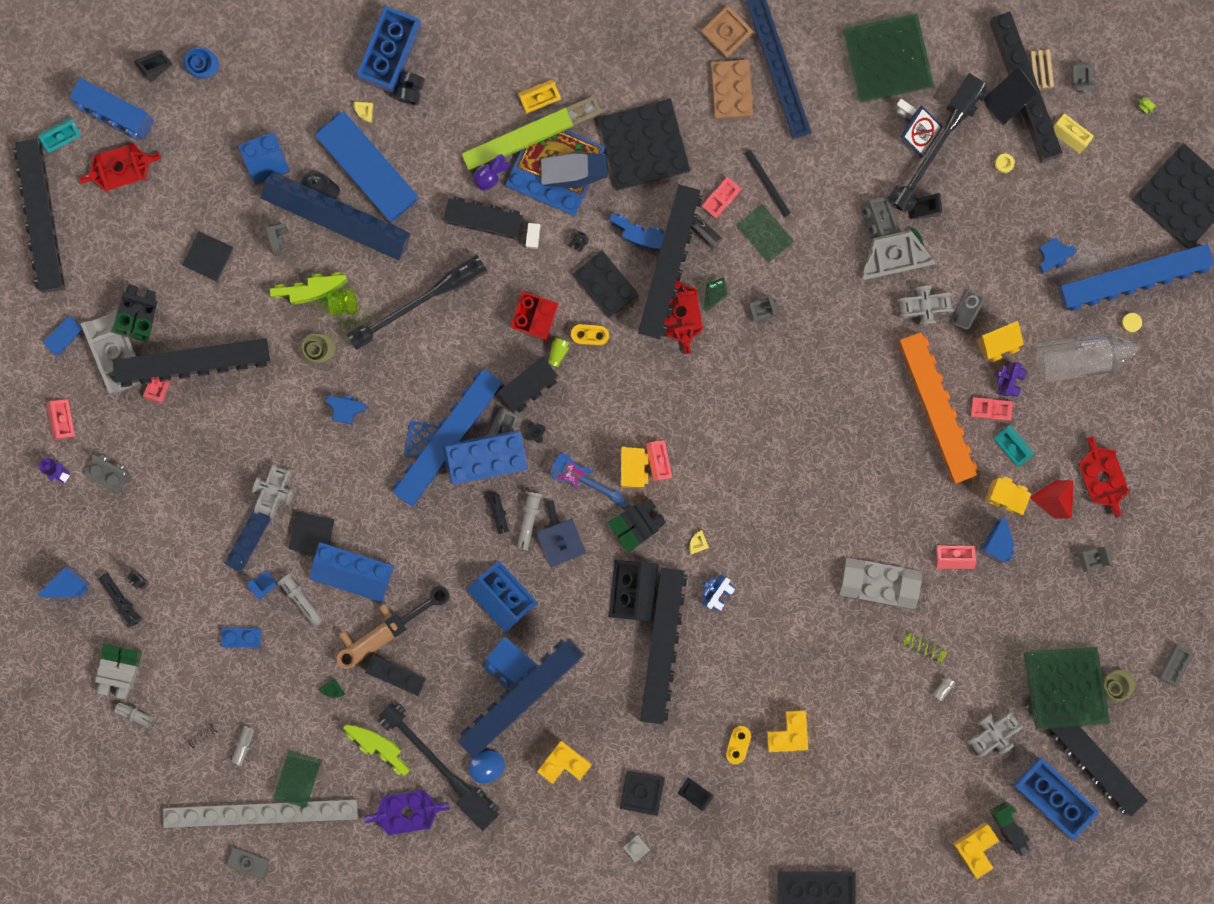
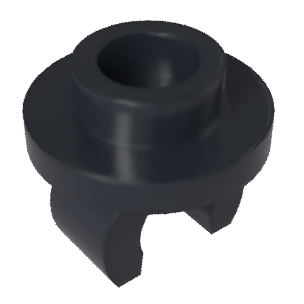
M581 231L573 232L570 236L572 240L569 243V247L572 248L574 243H578L580 246L578 252H581L589 242L587 235Z

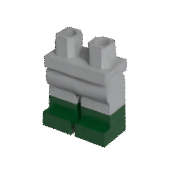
M103 644L102 656L95 681L98 683L97 694L109 696L110 687L115 686L117 687L115 697L127 699L129 691L133 690L142 652Z

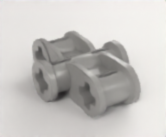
M932 286L916 287L915 291L918 297L897 299L901 313L899 319L920 317L921 322L919 326L936 324L934 315L954 312L950 298L952 293L931 295L930 290Z
M273 464L266 482L262 481L260 477L256 478L252 493H259L260 497L257 500L254 513H262L273 519L280 501L285 502L288 506L290 505L294 489L291 488L289 490L286 487L292 475V469L286 470L277 467V464Z
M1013 710L1007 712L996 722L992 719L993 715L991 713L977 722L978 726H982L984 730L971 738L967 743L974 748L978 759L985 756L995 747L999 750L998 754L1002 755L1014 746L1007 738L1021 730L1024 725L1020 724L1015 718Z

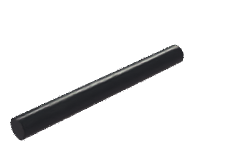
M752 150L745 153L746 157L783 216L787 217L791 212Z

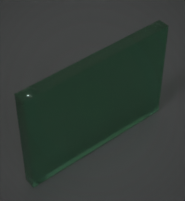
M763 204L736 225L768 263L794 242L793 238L789 236Z
M289 750L273 799L307 808L322 760Z

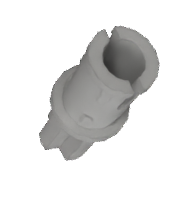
M118 703L115 707L114 712L129 719V722L134 721L149 728L151 725L149 722L152 723L153 721L152 716L140 712L138 708L134 709L123 703Z
M243 727L239 741L235 743L236 749L231 760L232 763L243 766L247 750H250L249 745L254 733L253 728Z

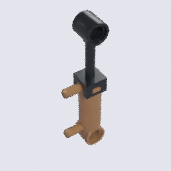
M443 586L434 587L430 592L428 600L401 618L398 614L392 615L385 604L381 605L379 610L386 621L354 643L345 631L341 632L339 637L347 648L339 652L337 656L338 665L344 669L352 668L394 638L408 630L405 624L432 605L446 604L450 599L449 590ZM439 590L445 593V598L442 601H437L435 598V593ZM347 653L352 656V662L348 665L343 662V656Z

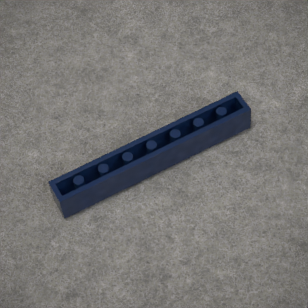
M273 171L264 182L261 199L396 260H400L406 251L411 233Z
M569 637L565 641L561 639L553 646L555 651L551 654L547 652L540 659L542 663L538 666L534 664L526 672L528 674L527 677L524 679L520 677L513 684L515 688L512 691L507 689L500 696L502 700L498 704L494 701L486 709L488 713L485 716L480 714L473 721L475 725L472 728L467 726L460 733L462 737L458 743L473 758L582 659L585 653Z

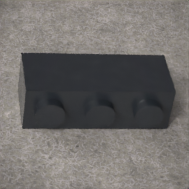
M372 655L365 673L416 696H420L427 677L377 655Z

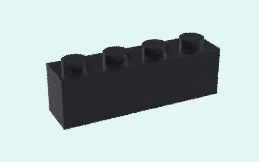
M461 197L448 198L443 219L444 223L515 240L519 239L524 219L519 211L509 209V212L495 205L486 207L478 201L468 203L464 202L465 199Z

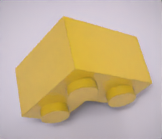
M1004 476L992 480L984 502L1019 516L1023 515L1031 493L1027 492V488L1013 484L1012 479Z
M785 711L786 731H767L768 752L808 750L806 711Z
M561 740L537 772L552 784L564 768L581 780L592 763Z
M983 823L953 843L976 879L993 869L983 851L999 840L987 823Z

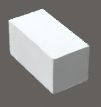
M528 223L526 248L538 249L540 224Z

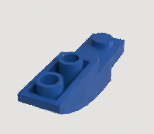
M612 214L609 223L624 231L622 234L623 240L641 248L660 252L664 239V231L657 226L654 228L649 226L648 230L644 232L642 226L637 223L632 225L627 222L628 218L622 214Z

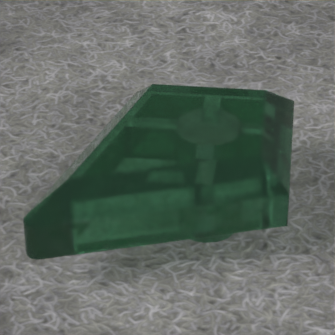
M724 277L706 284L703 308L705 312H708L728 295Z

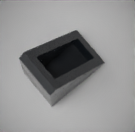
M162 50L134 61V64L150 83L173 65Z
M936 193L914 199L917 201L912 211L909 210L910 219L939 217L942 213L941 194Z
M689 777L678 792L680 796L702 812L705 811L714 797L713 793Z

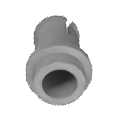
M947 676L945 679H941L942 683L932 694L941 702H943L950 690L955 688V682Z

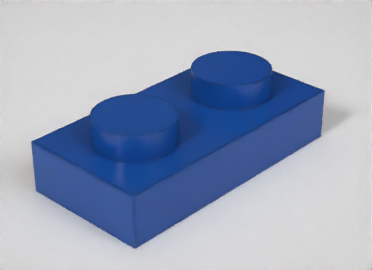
M222 628L221 647L261 648V628Z

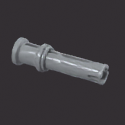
M526 491V505L522 508L525 513L516 548L521 549L524 541L523 550H528L535 516L540 512L538 510L540 498H543L542 494Z
M291 573L277 582V585H281L288 594L287 598L293 599L313 627H316L323 621L301 592L302 587L298 586L292 579Z

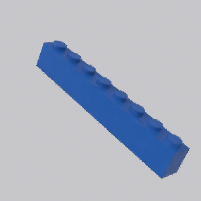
M1205 244L1058 287L1064 310L1070 308V311L1081 309L1082 304L1088 303L1089 306L1099 304V300L1103 298L1110 301L1118 298L1117 294L1125 293V296L1137 293L1136 289L1143 287V290L1154 288L1155 283L1161 282L1162 285L1172 283L1173 278L1176 277L1183 280L1191 277V273L1198 272V275L1210 272L1209 268L1214 266L1209 245Z
M484 369L482 372H477L473 378V381H475L471 387L467 386L461 394L463 396L462 400L459 403L457 401L450 409L452 412L450 416L443 418L439 424V431L432 433L427 440L429 442L428 446L425 449L421 448L416 455L417 461L414 465L411 463L404 472L406 476L403 480L399 479L393 486L395 489L393 493L410 506L414 507L444 466L445 458L442 445L462 441L503 386V382Z

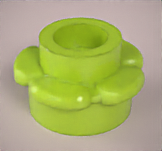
M1145 96L1142 100L1139 99L1141 104L1138 107L1146 114L1149 111L1151 113L1154 112L1153 109L1156 105Z

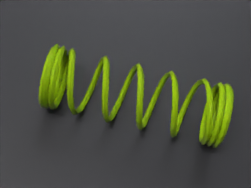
M908 632L907 638H905L906 640L903 641L902 645L907 646L910 637L913 635L910 645L911 649L913 647L914 634ZM919 637V638H920V642H919V646H918V649H917V653H918L919 650L921 649V648H920L921 637ZM925 641V642L922 644V645H924V644L927 642V646H926V650H925L924 656L927 654L926 651H927V648H928V641ZM933 644V645H934V650H933V653H932V656H931V660H932L933 657L935 656V655H934V652H935V644ZM942 648L936 651L938 652L941 649L940 657L937 660L939 664L942 663L947 653V650L944 649L942 651Z

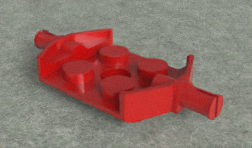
M133 143L94 155L91 171L89 174L79 177L81 185L90 181L95 182L106 193L109 190L141 180L146 181L149 164L161 160L160 153L144 154ZM117 162H122L124 165L120 172L114 170V165Z
M676 280L674 288L678 290L675 300L671 299L669 306L673 307L671 316L665 319L664 325L668 326L665 337L681 342L684 355H687V349L688 354H692L690 342L703 331L696 288L681 284V282ZM678 307L686 309L687 313L684 317L676 315L675 310Z
M1094 436L1086 438L1090 449L1078 465L1093 504L1112 508L1115 518L1123 516L1119 502L1131 490L1127 487L1115 454L1117 451L1097 447ZM1100 472H1105L1108 475L1107 482L1102 483L1098 480Z

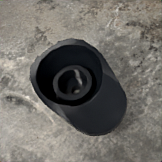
M313 170L307 172L302 177V185L335 200L338 198L340 188L326 174Z

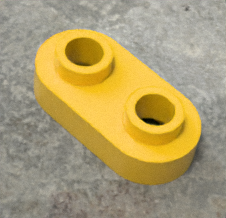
M580 324L573 327L571 338L577 344L602 346L608 342L609 332L603 326ZM580 331L583 332L584 337L578 338L577 333ZM602 333L603 338L600 340L597 339L596 334Z
M744 726L734 728L730 737L726 757L732 764L742 763L747 753L751 733ZM740 732L745 734V738L742 740L738 738ZM734 751L739 752L738 758H733L732 753Z

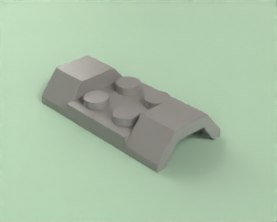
M117 309L96 320L80 323L109 394L122 392L140 384V382L132 383L133 386L121 387V385H117L115 382L112 360L136 357L128 337L111 333Z
M846 557L839 595L915 609L919 599L922 571Z

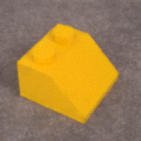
M1018 321L985 334L976 340L985 361L991 359V362L1002 359V354L1008 352L1011 355L1020 351L1019 347L1024 345Z
M621 447V488H644V484H648V473H644V465H648V453H644L645 449Z

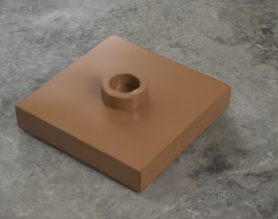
M727 5L700 33L727 59L754 31Z

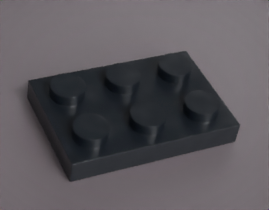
M603 250L573 273V276L608 318L638 295L637 291Z

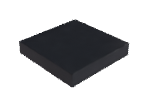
M198 231L182 266L218 282L234 248Z
M296 512L289 550L316 555L319 542L330 545L335 520Z
M627 770L620 809L658 816L665 777Z

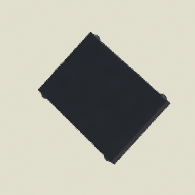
M1018 67L986 95L984 100L1000 123L1004 125L1035 98L1039 92L1021 67Z

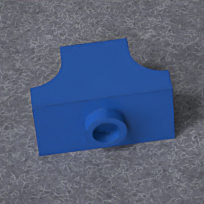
M1057 237L1039 248V252L1043 257V263L1039 267L1040 271L1044 274L1054 267L1057 269L1061 268L1067 263L1065 260L1075 255L1077 250L1073 245L1064 246Z
M327 395L326 403L333 408L332 420L353 425L354 418L358 413L366 412L367 404L353 401L354 397L343 395L342 398Z

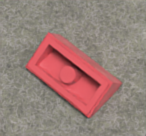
M68 399L46 403L53 441L74 437L75 433Z
M936 546L937 569H975L977 562L975 546Z

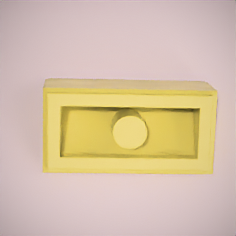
M1065 113L1053 126L1056 136L1079 154L1094 137Z

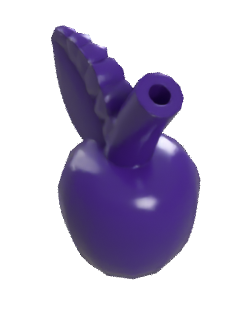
M499 154L489 165L484 164L474 172L472 181L479 190H489L497 185L499 180L497 174L510 169V164L505 162L503 154Z

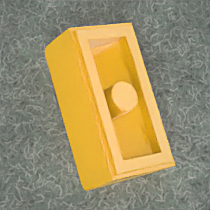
M553 79L518 93L526 114L561 100Z

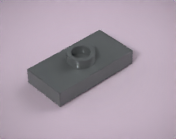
M1175 644L1158 678L1177 687L1194 653Z
M233 847L226 866L263 879L270 860Z

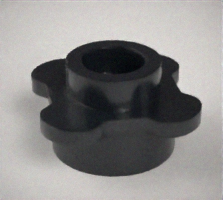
M533 422L528 423L525 439L541 443L543 441V432L546 431L545 426H538Z

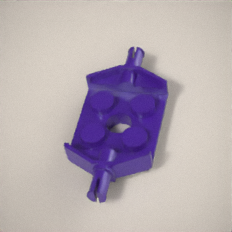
M426 790L383 796L378 811L375 814L364 815V819H367L364 821L365 824L378 822L386 834L390 836L431 829L436 813L450 810L449 802L435 803ZM404 807H410L413 810V815L410 818L402 815Z

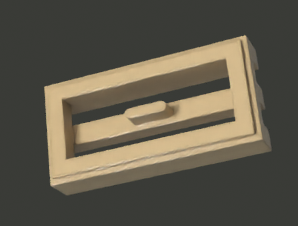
M1050 49L1045 51L1039 50L1038 52L1031 51V67L1039 89L1053 88L1054 81ZM1043 55L1046 57L1049 84H1046ZM1035 56L1039 58L1042 85L1038 84Z

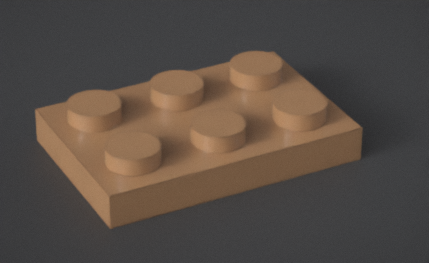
M749 60L711 62L715 119L753 117Z

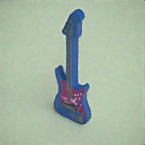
M561 453L558 455L550 471L551 478L569 482L576 489L579 488L578 481L610 497L612 501L620 504L621 508L627 507V501L618 490L613 491L585 476L586 473L592 474L593 470L580 467L567 454Z

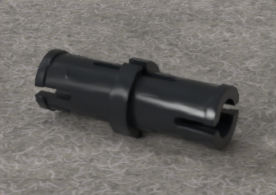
M500 494L488 497L493 513L491 516L495 520L497 534H503V531L504 533L510 532L505 518L507 514L503 510Z

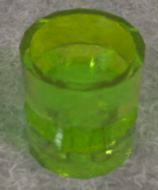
M355 289L344 290L342 294L339 291L327 293L331 317L341 316L343 312L347 315L358 314Z

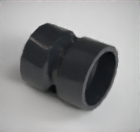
M401 72L399 80L401 87L397 88L395 100L409 105H418L421 96L419 91L422 90L425 79L413 73Z

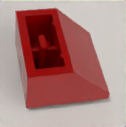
M522 291L510 328L547 342L559 304Z

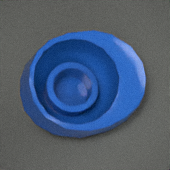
M196 47L188 51L183 57V68L193 77L209 78L215 75L219 69L218 58L208 49Z
M496 751L482 752L471 761L469 765L470 776L477 783L485 784L492 782L503 773L505 768L504 759Z

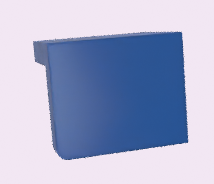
M265 571L258 578L252 579L246 584L259 600L278 586L268 571Z

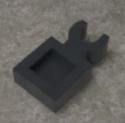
M132 570L127 576L130 579L129 582L136 589H145L149 585L147 580L137 570Z

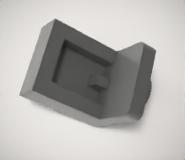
M1092 63L1071 64L1072 87L1080 93L1089 92V89H1095V84L1092 82Z
M772 295L748 304L754 322L776 316V310H779L777 300L773 299Z
M1108 546L1078 554L1083 572L1113 564Z

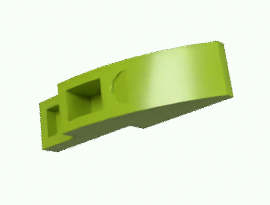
M341 272L331 273V276L324 277V274H314L312 278H307L308 286H305V283H296L294 287L275 285V288L270 289V296L273 299L290 297L292 305L306 303L333 293L348 282V277Z
M347 724L343 727L346 730L344 734L352 741L355 739L360 744L358 747L365 754L369 752L372 755L378 750V756L385 762L389 761L393 765L392 769L399 776L401 774L405 776L411 770L398 757L403 750L385 736L356 725Z

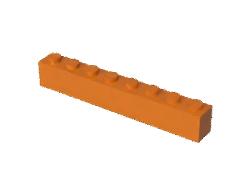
M922 332L899 340L900 350L953 485L977 476L978 467L974 460L971 461L969 455L971 449L968 443H964L962 437L964 431L961 425H957L955 420L957 418L954 407H950L948 402L950 396L947 389H943L941 384L943 378L940 371L937 372L934 366L936 360L933 353L930 354L927 348L929 346L927 337L923 336Z

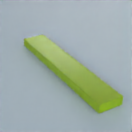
M564 108L464 152L462 156L469 172H472L484 164H490L499 154H503L506 157L574 127L567 109Z

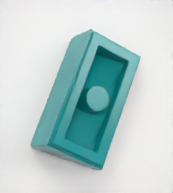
M72 117L38 134V138L48 153L82 136Z
M1011 424L993 438L1017 467L1021 466L1035 454Z

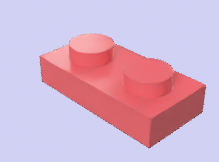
M665 440L646 443L653 481L673 478Z

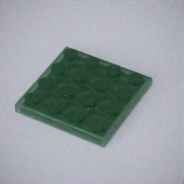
M918 13L843 29L859 103L934 87Z
M1097 647L1026 651L1023 653L1036 730L1107 725L1110 723Z

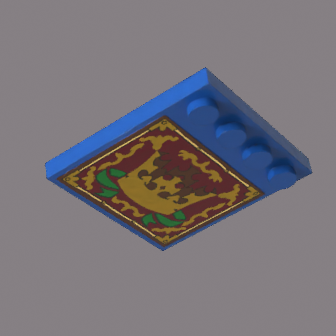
M562 131L522 149L505 186L575 217L589 184L578 189L542 186L541 159L575 151L603 154L605 147L570 131Z

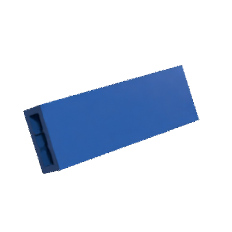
M345 111L339 112L332 117V121L327 126H321L315 136L392 224L420 198Z

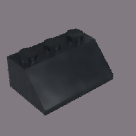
M542 356L499 390L498 394L513 413L516 411L521 413L528 407L526 403L531 399L536 401L543 395L541 391L546 387L551 389L558 383L556 381L558 375Z
M624 560L614 561L609 617L652 622L658 564Z

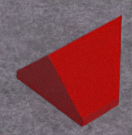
M1056 480L1032 495L1030 499L1053 518L1072 519L1074 480Z

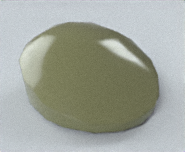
M324 334L308 335L299 345V355L304 361L311 364H321L329 361L334 356L336 350L333 340Z
M1113 671L1101 680L1100 693L1104 700L1109 703L1123 702L1134 692L1136 686L1135 679L1127 671Z

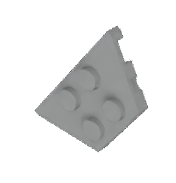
M911 230L873 238L862 278L866 280L934 265L935 261Z

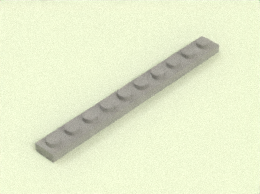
M357 799L172 807L163 808L164 828L358 819Z

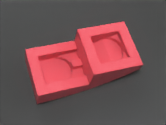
M726 177L702 207L717 218L742 189L730 178Z
M159 379L152 380V383L147 384L143 397L162 404L170 381L160 382Z
M973 397L971 417L1012 421L1013 401Z

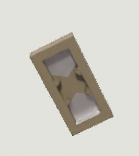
M595 96L566 108L574 126L602 115Z

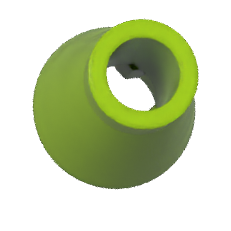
M555 337L551 343L548 363L559 367L560 362L570 348L568 347L570 342Z

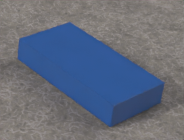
M69 315L43 344L56 356H59L83 331V328Z

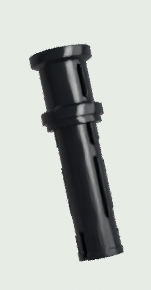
M109 573L104 574L98 579L118 607L117 613L122 615L127 622L128 628L133 627L143 619L134 610L133 603L126 600ZM109 585H111V587L113 588V590H114L115 593L117 594L118 598H117L116 595L113 593V591L111 590V588L109 587Z

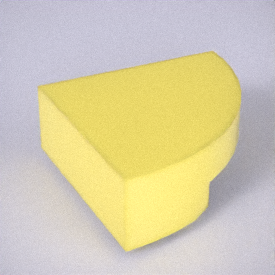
M354 102L357 115L362 120L372 123L373 103Z
M702 530L697 532L691 540L689 546L691 555L709 548Z

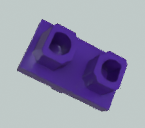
M1008 362L1006 367L1002 366L1001 372H994V376L998 378L996 383L999 385L998 395L1019 396L1021 387L1015 385L1016 379L1024 380L1027 371L1021 367V363Z
M44 458L39 463L40 471L46 474L47 478L52 482L54 479L65 483L70 475V471L63 468V463L59 460L55 462L51 458Z

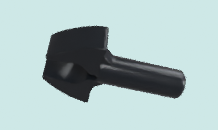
M553 500L546 502L550 522L548 525H544L545 529L554 524L561 523L557 520Z

